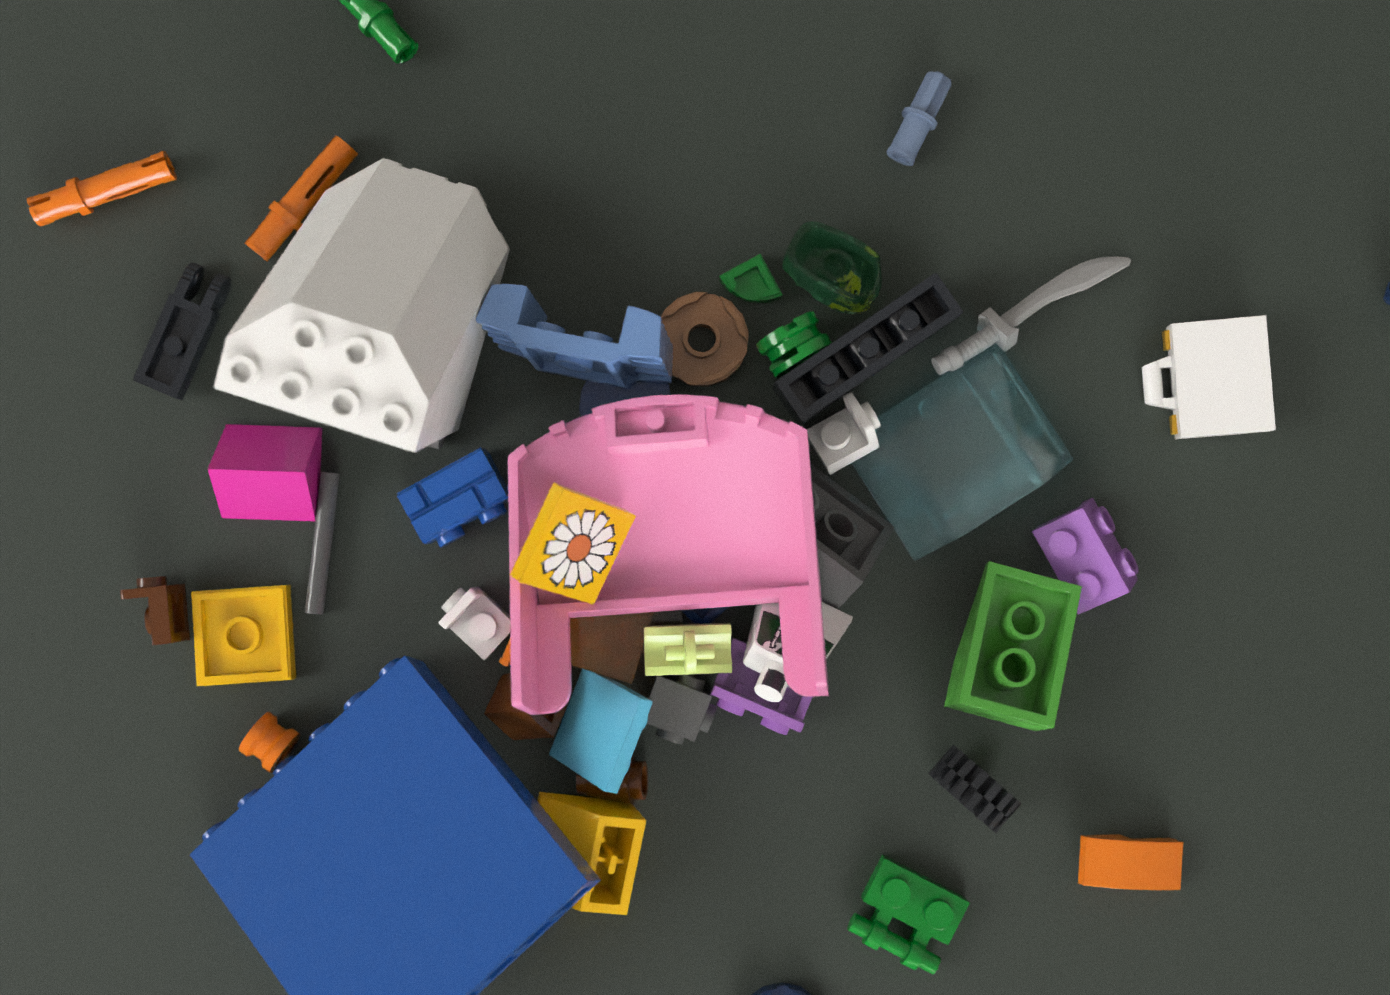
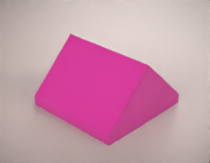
M226 424L208 466L209 476L221 517L231 519L315 521L321 473L322 428Z

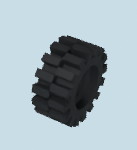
M955 745L950 747L928 773L995 833L999 831L1022 804Z

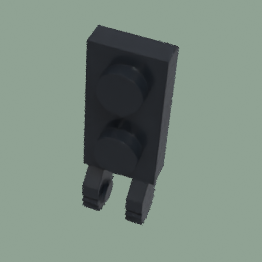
M194 262L185 267L174 293L169 294L133 377V381L179 400L184 399L220 314L217 312L224 306L232 284L230 277L223 274L215 275L207 289L201 306L191 302L200 289L205 273V268Z

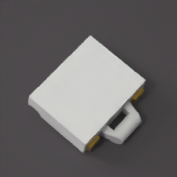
M1266 315L1173 323L1166 327V331L1162 332L1163 351H1168V356L1143 366L1142 378L1145 404L1173 410V415L1169 416L1170 435H1175V439L1276 430ZM1169 368L1171 398H1164L1161 369Z

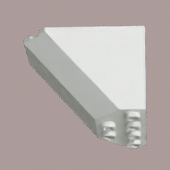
M382 158L325 190L226 337L214 388L412 452H417L458 431L486 335V330H483L482 325L476 322V317L491 286L500 284L510 251L501 231H498L478 188L461 182L456 184L448 181V178L417 168L409 169L403 167L401 163Z

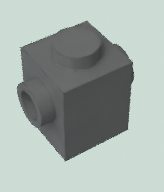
M692 674L678 675L677 678L671 675H658L648 698L653 703L648 714L647 724L658 728L656 731L657 736L676 744H683L685 738L695 742L699 730L708 733L717 706L710 703L712 694L710 690L704 688L706 684L704 679Z

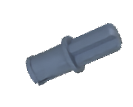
M938 71L926 73L911 106L904 107L901 113L904 120L891 146L886 151L887 155L894 161L906 166H913L929 130H935L938 124L935 117L951 87V80L943 73Z

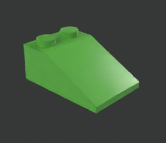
M988 561L985 565L954 659L944 707L1033 731L1054 728L1082 586Z

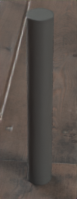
M320 473L305 613L324 615L340 474Z

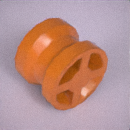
M269 711L249 730L238 750L246 757L254 755L261 760L262 768L272 773L275 767L285 760L299 740L300 733L293 728H283L278 724L277 716Z

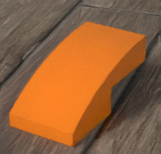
M1120 834L1081 835L1078 883L1084 886L1115 889L1181 890L1183 842L1172 838L1132 839Z

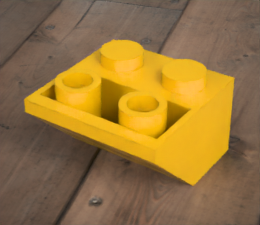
M539 792L537 802L601 879L571 908L582 912L627 915L646 819L631 804L601 798Z

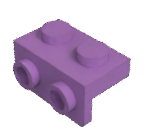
M1093 498L1083 501L1079 507L1037 526L1032 531L1058 579L1082 586L1077 609L1078 614L1129 593L1138 580L1136 574L1139 573L1135 558L1127 548L1121 549L1113 534L1115 532V524L1111 515L1105 507H1098Z
M733 637L731 640L732 673H717L711 687V694L719 698L716 705L739 716H743L745 709L763 717L761 725L783 735H787L790 728L801 732L805 724L803 719L812 697L799 695L789 687L786 688L783 698L779 702L767 701L757 695L754 687L761 673L745 666L743 657L747 643Z

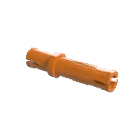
M335 135L278 203L274 200L268 207L271 210L270 213L245 241V244L268 262L294 230L298 232L303 224L301 221L316 205L325 190L333 185L349 164L357 157L358 153L343 139Z
M165 151L150 155V157L121 165L84 180H80L78 177L68 179L65 183L66 186L28 197L27 204L30 206L28 209L37 225L42 227L78 212L82 216L94 212V207L136 194L162 183L177 180V176L170 157Z

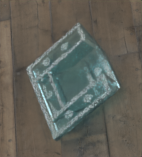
M994 343L978 355L964 362L962 367L953 372H947L878 416L881 427L875 429L880 447L852 462V465L888 521L895 528L894 530L914 561L964 536L1039 488L1069 464L1073 457L1005 352Z

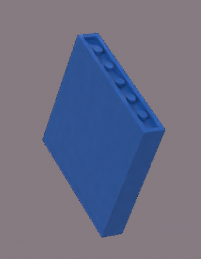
M404 655L402 658H396L386 664L379 672L380 678L368 690H363L353 695L343 707L345 711L332 723H326L316 729L308 738L309 744L300 753L290 756L279 763L273 770L274 777L262 788L254 789L246 794L237 804L239 809L226 821H221L209 828L202 836L203 842L190 853L194 862L289 995H478L601 880L426 664L421 660Z

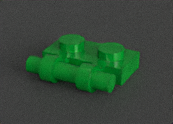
M882 854L861 895L863 902L876 909L870 920L854 913L848 923L847 930L862 937V943L872 949L877 950L881 947L900 957L901 964L913 970L919 967L933 975L939 968L941 957L926 950L930 938L932 937L949 945L970 902L958 893ZM892 917L913 927L908 940L888 930Z

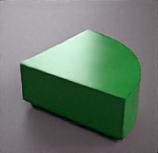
M761 254L719 276L722 285L731 294L744 301L767 303L778 300L783 296Z

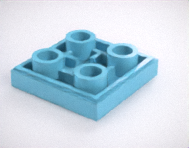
M583 666L549 755L604 792L617 794L622 780L629 770L630 760L640 734L647 724L648 714L653 701L598 670Z

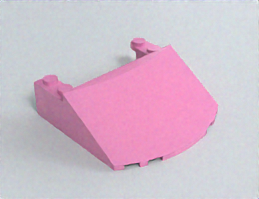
M653 395L592 408V413L576 418L566 424L562 420L548 427L550 432L533 441L528 446L522 444L508 455L510 573L553 482L621 507L636 515L594 605L520 583L510 576L511 697L513 707L530 715L551 714L562 709L569 701L572 692L570 618L779 603L783 670L788 686L795 693L802 696H829L808 432L806 429L792 421L788 423L764 413L762 408L747 404V407L737 404L719 402L718 398L710 396Z

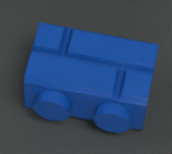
M482 447L396 493L407 516L411 519V523L420 540L424 544H432L437 541L440 548L466 535L462 527L479 518L481 524L484 525L507 512L504 504L509 502L508 486L500 475L490 453Z

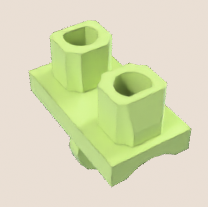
M730 623L643 626L645 676L732 673Z

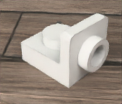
M852 392L843 396L845 409L807 429L808 440L830 475L880 447L875 429L881 427L874 410L867 401L860 405Z
M479 586L472 587L467 592L459 588L441 607L446 612V615L438 623L444 629L450 628L483 660H486L511 634L510 616Z

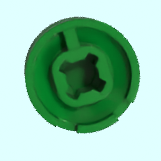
M809 311L793 319V322L784 327L782 325L756 344L761 356H768L772 364L769 369L774 378L792 371L832 343L827 333L821 334L817 328L819 320L814 311Z

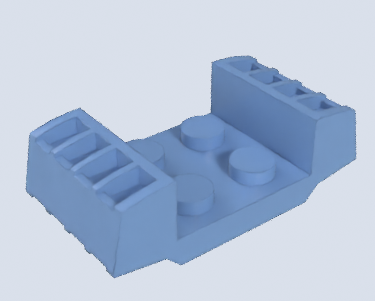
M492 285L476 317V322L481 324L482 329L488 332L487 335L493 338V342L498 344L499 349L527 358L538 371L628 388L637 381L672 382L673 345L662 323V318L647 310L633 306L627 307L619 344L612 343L613 339L602 333L585 331L583 337L566 334L564 328L547 323V315L528 287L523 285Z

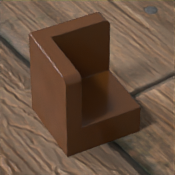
M511 673L501 676L484 715L514 740L554 738L569 701L562 709L551 714L530 715L512 706Z

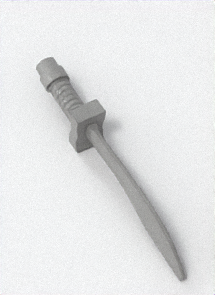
M1101 257L1085 261L1056 276L1001 316L989 307L978 315L977 333L956 346L951 345L943 349L939 355L931 359L935 371L939 375L948 371L953 372L962 367L964 362L978 355L994 343L1006 352L1017 344L1019 329L1015 327L1036 311L1055 300L1086 290L1128 267L1131 259L1128 257Z

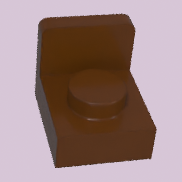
M167 576L136 579L137 588L120 590L121 600L148 597L149 607L145 611L144 620L146 630L152 637V645L190 640L185 584L167 585Z

